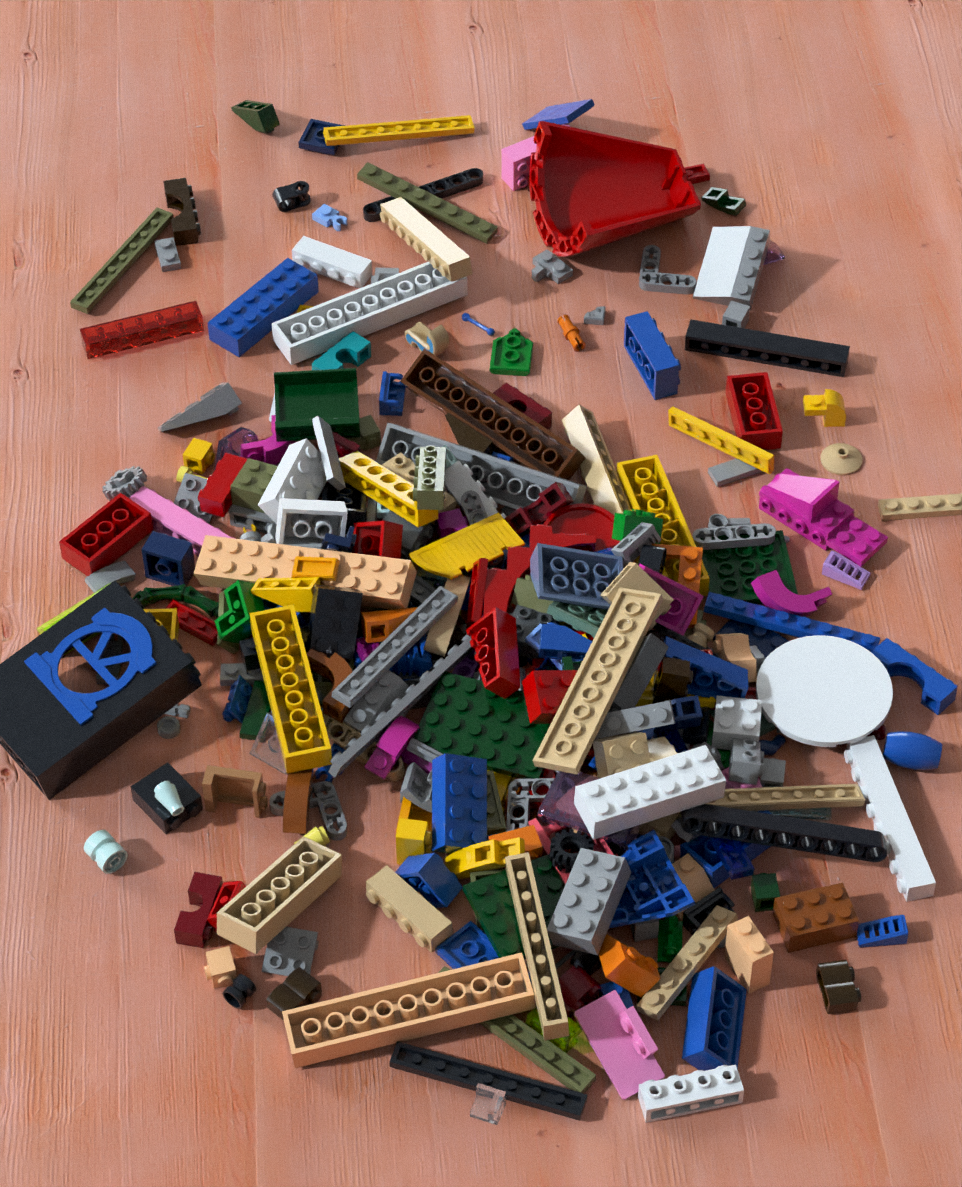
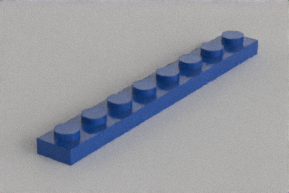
M709 592L704 607V612L799 638L815 635L843 638L859 644L870 652L879 645L880 637L871 634L861 633Z

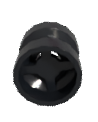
M238 974L233 980V985L228 986L222 994L231 1006L240 1009L246 1003V998L251 997L257 989L248 977Z

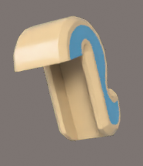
M418 322L415 326L405 331L407 342L412 347L417 346L421 352L425 348L435 356H438L448 348L449 336L443 325H439L431 330L422 322Z

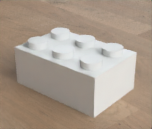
M280 498L275 535L276 543L320 549L326 533L345 537L348 514L345 502Z

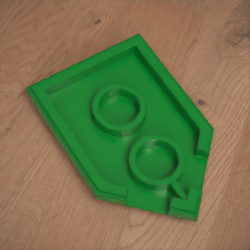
M516 328L510 330L509 334L504 337L496 338L493 340L489 371L498 375H529L533 342L528 338H524Z

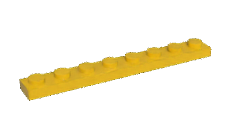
M471 115L324 127L323 134L326 146L473 134L475 127Z

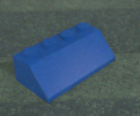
M715 966L695 973L692 977L682 1059L696 1069L703 1071L716 1069L721 1065H736L738 1070L747 989Z

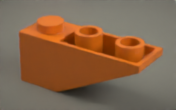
M418 607L362 612L361 630L367 643L383 642Z

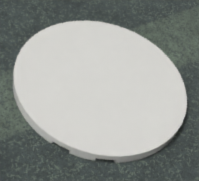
M815 635L791 640L779 646L768 655L758 672L756 697L758 700H762V713L769 723H773L779 728L782 734L812 746L836 747L838 744L859 742L874 730L880 728L890 712L893 688L890 676L884 665L866 648L843 638Z

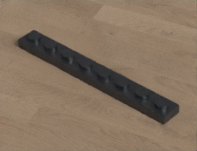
M397 1041L389 1061L390 1067L579 1121L587 1102L588 1095L399 1041Z

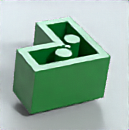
M638 509L615 513L612 539L621 541L641 522L653 524L661 538L663 518L655 517L656 513Z
M238 580L224 590L229 610L214 620L220 640L239 644V641L246 639L252 634L249 613L265 610L261 597L251 593L254 583Z

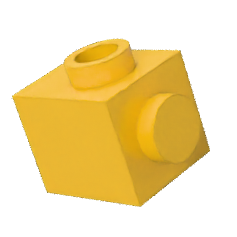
M196 438L192 439L183 453L184 466L202 475L215 460L213 444Z

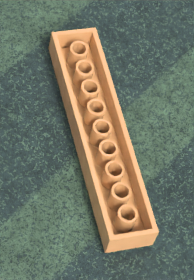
M205 535L194 570V575L201 585L227 589L238 580L255 584L259 578H292L295 556L338 558L340 562L336 581H320L321 585L359 589L363 593L361 606L390 610L408 607L417 574L411 560Z
M518 953L282 1011L294 1066L298 1068L395 1044L397 1041L403 1042L535 1009V999L523 955Z

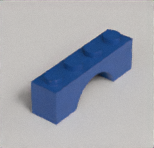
M886 638L871 652L884 665L890 677L903 676L915 681L922 690L921 704L935 714L939 715L955 701L958 686L950 679H946L936 672L934 668L920 661L915 655L908 653L899 644Z

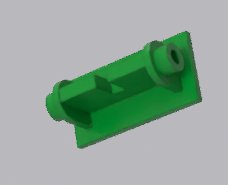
M676 915L659 920L657 962L671 963L682 949L683 921H678Z

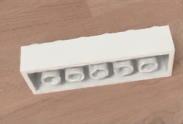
M704 745L575 786L574 805L594 840L724 798L726 779L707 746Z

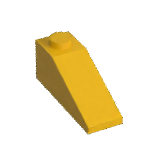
M319 577L259 578L252 587L251 593L283 607L294 605L296 612L310 613L314 584L321 585Z

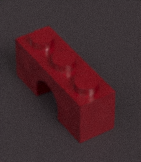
M505 383L493 392V394L546 429L552 427V412L535 402L531 397L520 392L516 387Z
M553 483L538 494L540 497L535 502L526 507H520L505 518L506 522L519 537L522 538L525 534L530 533V525L543 524L556 510L574 502L563 483Z
M194 872L188 889L189 902L191 905L200 906L201 908L194 912L180 911L174 928L177 944L204 949L206 940L211 939L213 927L207 921V918L223 885L221 876Z

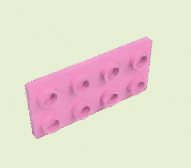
M616 990L574 1012L577 1022L622 1100L636 1094L639 1084H643L648 1080H661L665 1077L653 1055L658 1050L656 1044L634 1006L627 1009Z

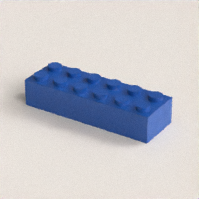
M289 258L285 259L208 322L209 340L237 357L242 356L272 331L273 322L289 317L298 309L300 304H305L319 292L317 274Z

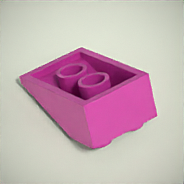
M640 564L639 566L674 599L670 603L671 608L668 612L660 615L655 622L684 636L704 596Z

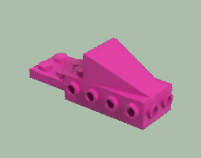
M786 468L782 473H778L768 485H764L759 492L760 510L825 551L828 548H832L860 567L887 543L888 537L855 517L854 509L837 499L840 483L837 480L800 476Z

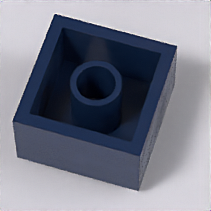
M153 531L141 549L146 578L171 586L188 585L195 570L192 543Z

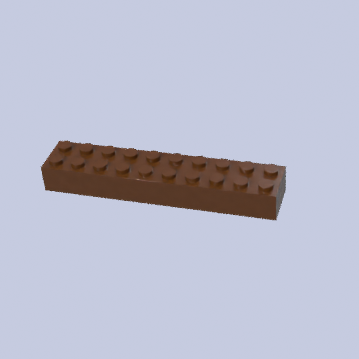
M425 348L400 381L408 390L444 414H451L493 441L496 449L512 457L520 465L570 480L585 460V457L578 449Z

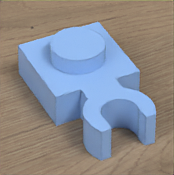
M323 204L312 213V220L325 227L332 225L336 231H341V224L348 225L345 216H339V211L326 204Z

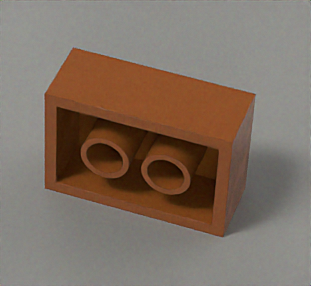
M843 882L774 899L773 916L788 953L857 937L859 920Z

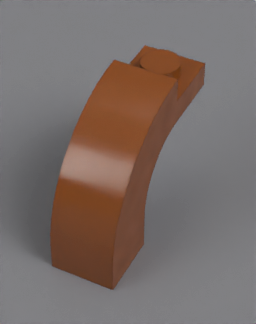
M310 649L307 653L310 669L327 678L333 684V688L323 699V713L343 723L351 708L334 699L332 691L353 671L349 664L337 653L328 658L324 653Z
M313 768L288 773L283 809L284 833L306 834L309 828L311 790L316 780V771H313Z

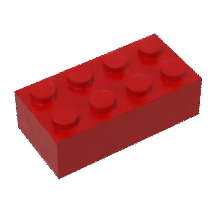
M768 372L727 376L725 393L736 437L764 450L781 449L783 430Z
M118 494L59 541L62 559L86 576L111 565L153 531L151 513L124 494Z
M533 670L522 680L530 724L552 723L578 670Z

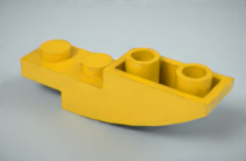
M520 837L504 841H497L495 839L484 841L451 853L445 857V864L449 871L454 873L458 879L468 878L471 872L506 867L505 857L525 853V842Z

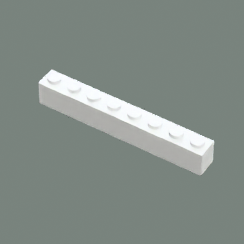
M867 736L865 739L853 744L847 743V750H844L845 761L847 764L850 763L852 778L854 782L857 781L865 798L867 815L873 819L874 831H879L884 835L889 868L891 873L896 875L899 893H903L906 902L933 896L936 881L875 736Z

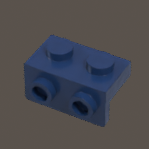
M350 526L346 537L326 533L320 549L351 553L357 534H353L354 527Z

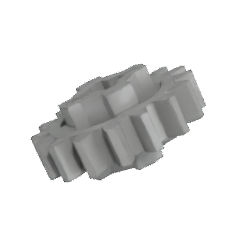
M133 466L129 469L125 468L122 471L118 470L114 476L110 477L109 481L105 482L106 485L102 487L103 493L109 501L120 493L130 498L136 491H139V488L145 485L143 482L147 481V476L140 466L136 468Z

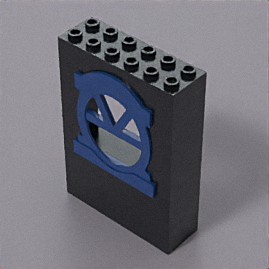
M115 580L0 664V745L48 800L202 686L199 679L201 674L194 665L196 662L191 654L188 652L185 654L180 643L176 639L171 640L169 638L170 634L163 625L159 627L156 624L155 617L150 612L146 613L143 610L144 607L137 598L133 600L130 597L132 595L125 585L120 586ZM102 632L101 638L93 653H91L82 641L93 633ZM113 633L120 635L128 642L131 649L130 653L101 659ZM72 648H75L108 683L109 687L94 693H77L67 689L61 683L58 676V667L62 656ZM130 662L127 670L119 680H116L105 668L110 665Z

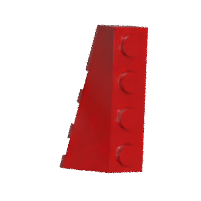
M495 607L467 628L466 632L467 635L471 636L470 644L476 651L474 657L476 662L480 664L479 672L484 688L506 699L520 688L516 618Z

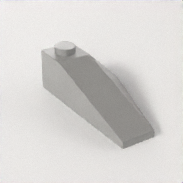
M222 382L200 397L201 401L188 405L183 413L179 412L160 425L158 430L163 432L227 413L230 416L239 410L238 406L242 402L229 382Z

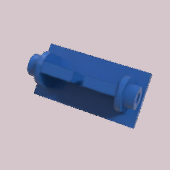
M239 675L237 681L230 686L231 690L227 699L229 703H226L222 715L223 719L227 722L237 719L242 724L253 687Z

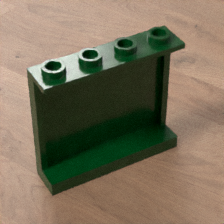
M356 368L274 372L275 431L277 442L299 441L306 438L308 440H317L312 419L316 416L321 417L331 426L332 432H336L344 438L360 437Z

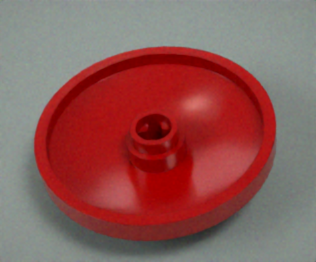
M579 503L562 507L552 513L543 524L552 526V534L567 533L579 535L586 533L596 535L595 551L614 548L620 542L619 540L612 539L614 515L606 509L592 504Z

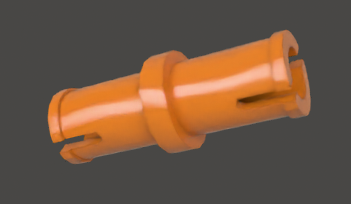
M563 315L565 321L560 316L557 322L564 331L563 335L566 340L570 341L574 351H580L578 345L583 350L586 344L579 335V329L573 325L568 315Z

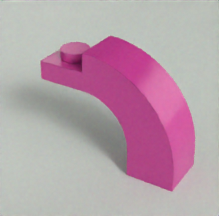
M272 415L271 432L273 435L265 440L241 444L240 457L274 465L281 462L289 445L294 444L295 441H276V417Z
M777 570L761 575L751 582L757 597L766 607L802 617L812 615L817 611V607L826 604V599L832 595L829 587L808 595L795 594L784 586Z
M402 715L396 718L378 741L375 751L364 766L365 769L385 780L402 752L407 748L410 740L419 730V725Z

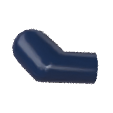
M777 734L772 741L759 740L760 751L764 752V755L772 756L782 747L786 740L780 734Z

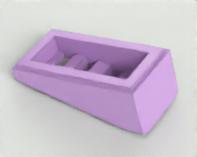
M832 550L824 561L822 575L862 590L871 574ZM857 575L860 576L859 580L855 579Z

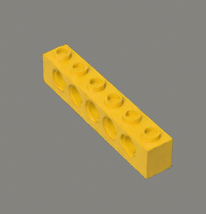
M356 451L339 458L343 478L346 483L419 528L439 519L438 510H417V501H413V484L369 457Z

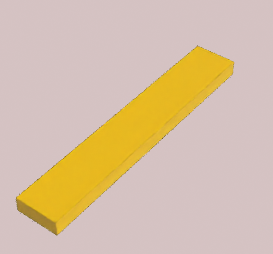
M672 406L668 410L669 426L767 474H771L774 471L773 454Z

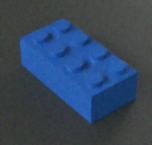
M648 311L625 317L624 347L654 400L677 394L678 385H680L679 371L681 370V364L678 359H675L671 346L665 342L663 332L658 330L655 319L651 318Z
M448 753L433 759L432 851L451 854L470 845L487 841V759Z

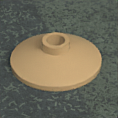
M844 443L827 446L822 451L820 458L822 466L830 473L836 475H850L857 472L863 460L858 449Z

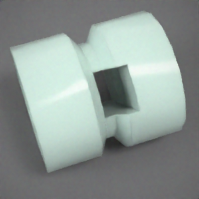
M106 830L96 831L84 844L85 853L93 861L97 862V866L105 874L116 872L127 860L128 854L126 850Z

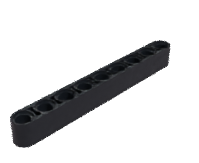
M702 804L680 812L682 829L690 834L869 862H880L887 857L885 838L879 831L710 804Z

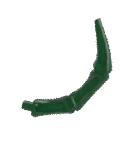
M185 584L165 588L145 587L143 591H138L132 598L133 600L137 598L143 607H147L149 603L152 605L162 600L174 599L180 602L185 601L188 604L198 606L210 617L215 615L218 618L219 602L205 596L192 586L187 587Z

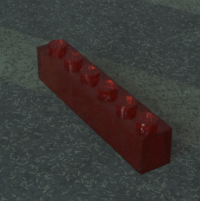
M192 301L81 328L80 335L87 359L201 332L204 331V324L197 301Z

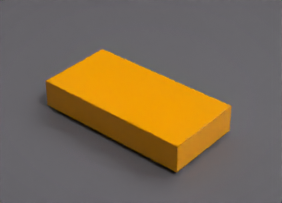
M295 556L291 576L292 578L319 577L320 581H336L340 561L338 558Z

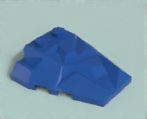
M655 830L633 840L627 845L628 850L621 857L626 858L631 874L609 928L674 916L696 905L686 885L682 883L670 862Z

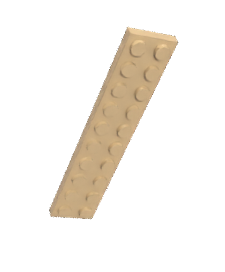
M619 588L533 758L535 767L578 774L663 601L661 594Z

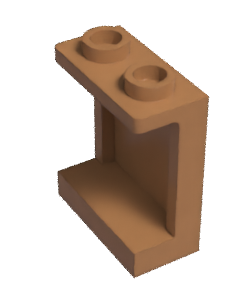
M207 765L202 782L206 811L215 812L219 801L254 806L255 817L260 818L262 810H266L268 797L265 796L266 783L263 782L262 773Z

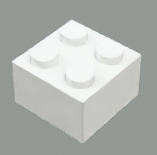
M717 696L712 747L731 750L733 738L752 739L759 742L762 700Z

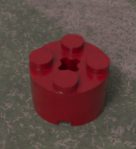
M577 965V968L571 967L558 979L567 1018L572 1024L577 1023L574 1012L599 999L597 995L602 990L600 984L580 965Z

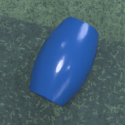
M908 731L890 732L886 735L883 757L894 765L907 769H937L941 758L942 743L920 733Z

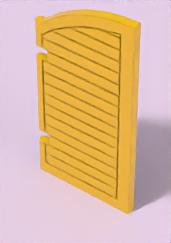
M498 512L409 553V557L424 570L452 580L462 575L461 570L464 568L467 572L471 571L473 563L478 559L486 558L490 562L503 556V550H508V547L524 546L525 543Z

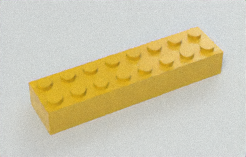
M658 455L618 462L616 471L631 509L656 513L655 517L663 518L660 544L696 547ZM680 559L665 560L662 574L677 583ZM702 561L699 594L707 596L710 578Z
M294 605L249 613L255 647L287 774L332 765L330 762L332 759L331 746Z

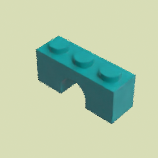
M352 331L336 345L329 348L321 357L315 359L312 363V370L344 369L343 363H351L359 367L371 357V342Z

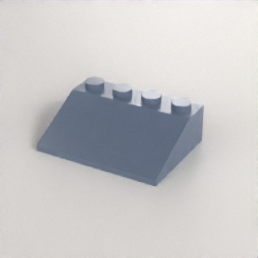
M537 543L530 558V575L538 599L609 610L611 605L600 595L623 570V559L621 556Z

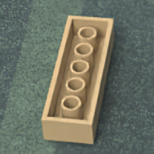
M303 836L217 912V935L255 954L258 953L341 877L342 854Z

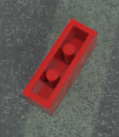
M225 453L223 458L217 462L215 471L212 475H209L206 486L198 494V501L200 502L202 512L225 517L232 505L230 486L247 461V458Z

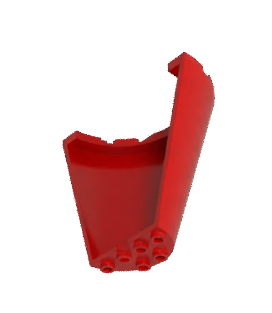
M539 121L533 140L534 144H537L536 152H531L530 198L531 201L536 202L537 210H534L533 215L539 234L545 245L553 248L552 252L562 257L574 256L691 216L700 210L701 202L691 181H688V173L676 149Z

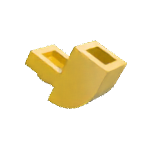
M825 389L824 395L803 396L805 416H823L824 427H845L844 399L840 393L831 389Z

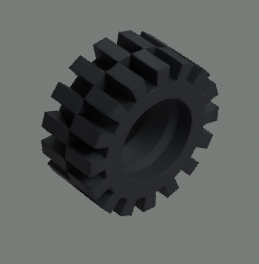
M565 829L562 830L561 834L559 832L556 833L555 837L551 839L550 862L552 861L554 867L558 865L559 871H562L564 868L565 873H569V870L573 868L578 853H568L564 850L574 849L580 851V848L593 850L594 844H592V839H588L586 833L582 836V831L580 830L574 833V829H570L569 833H567Z

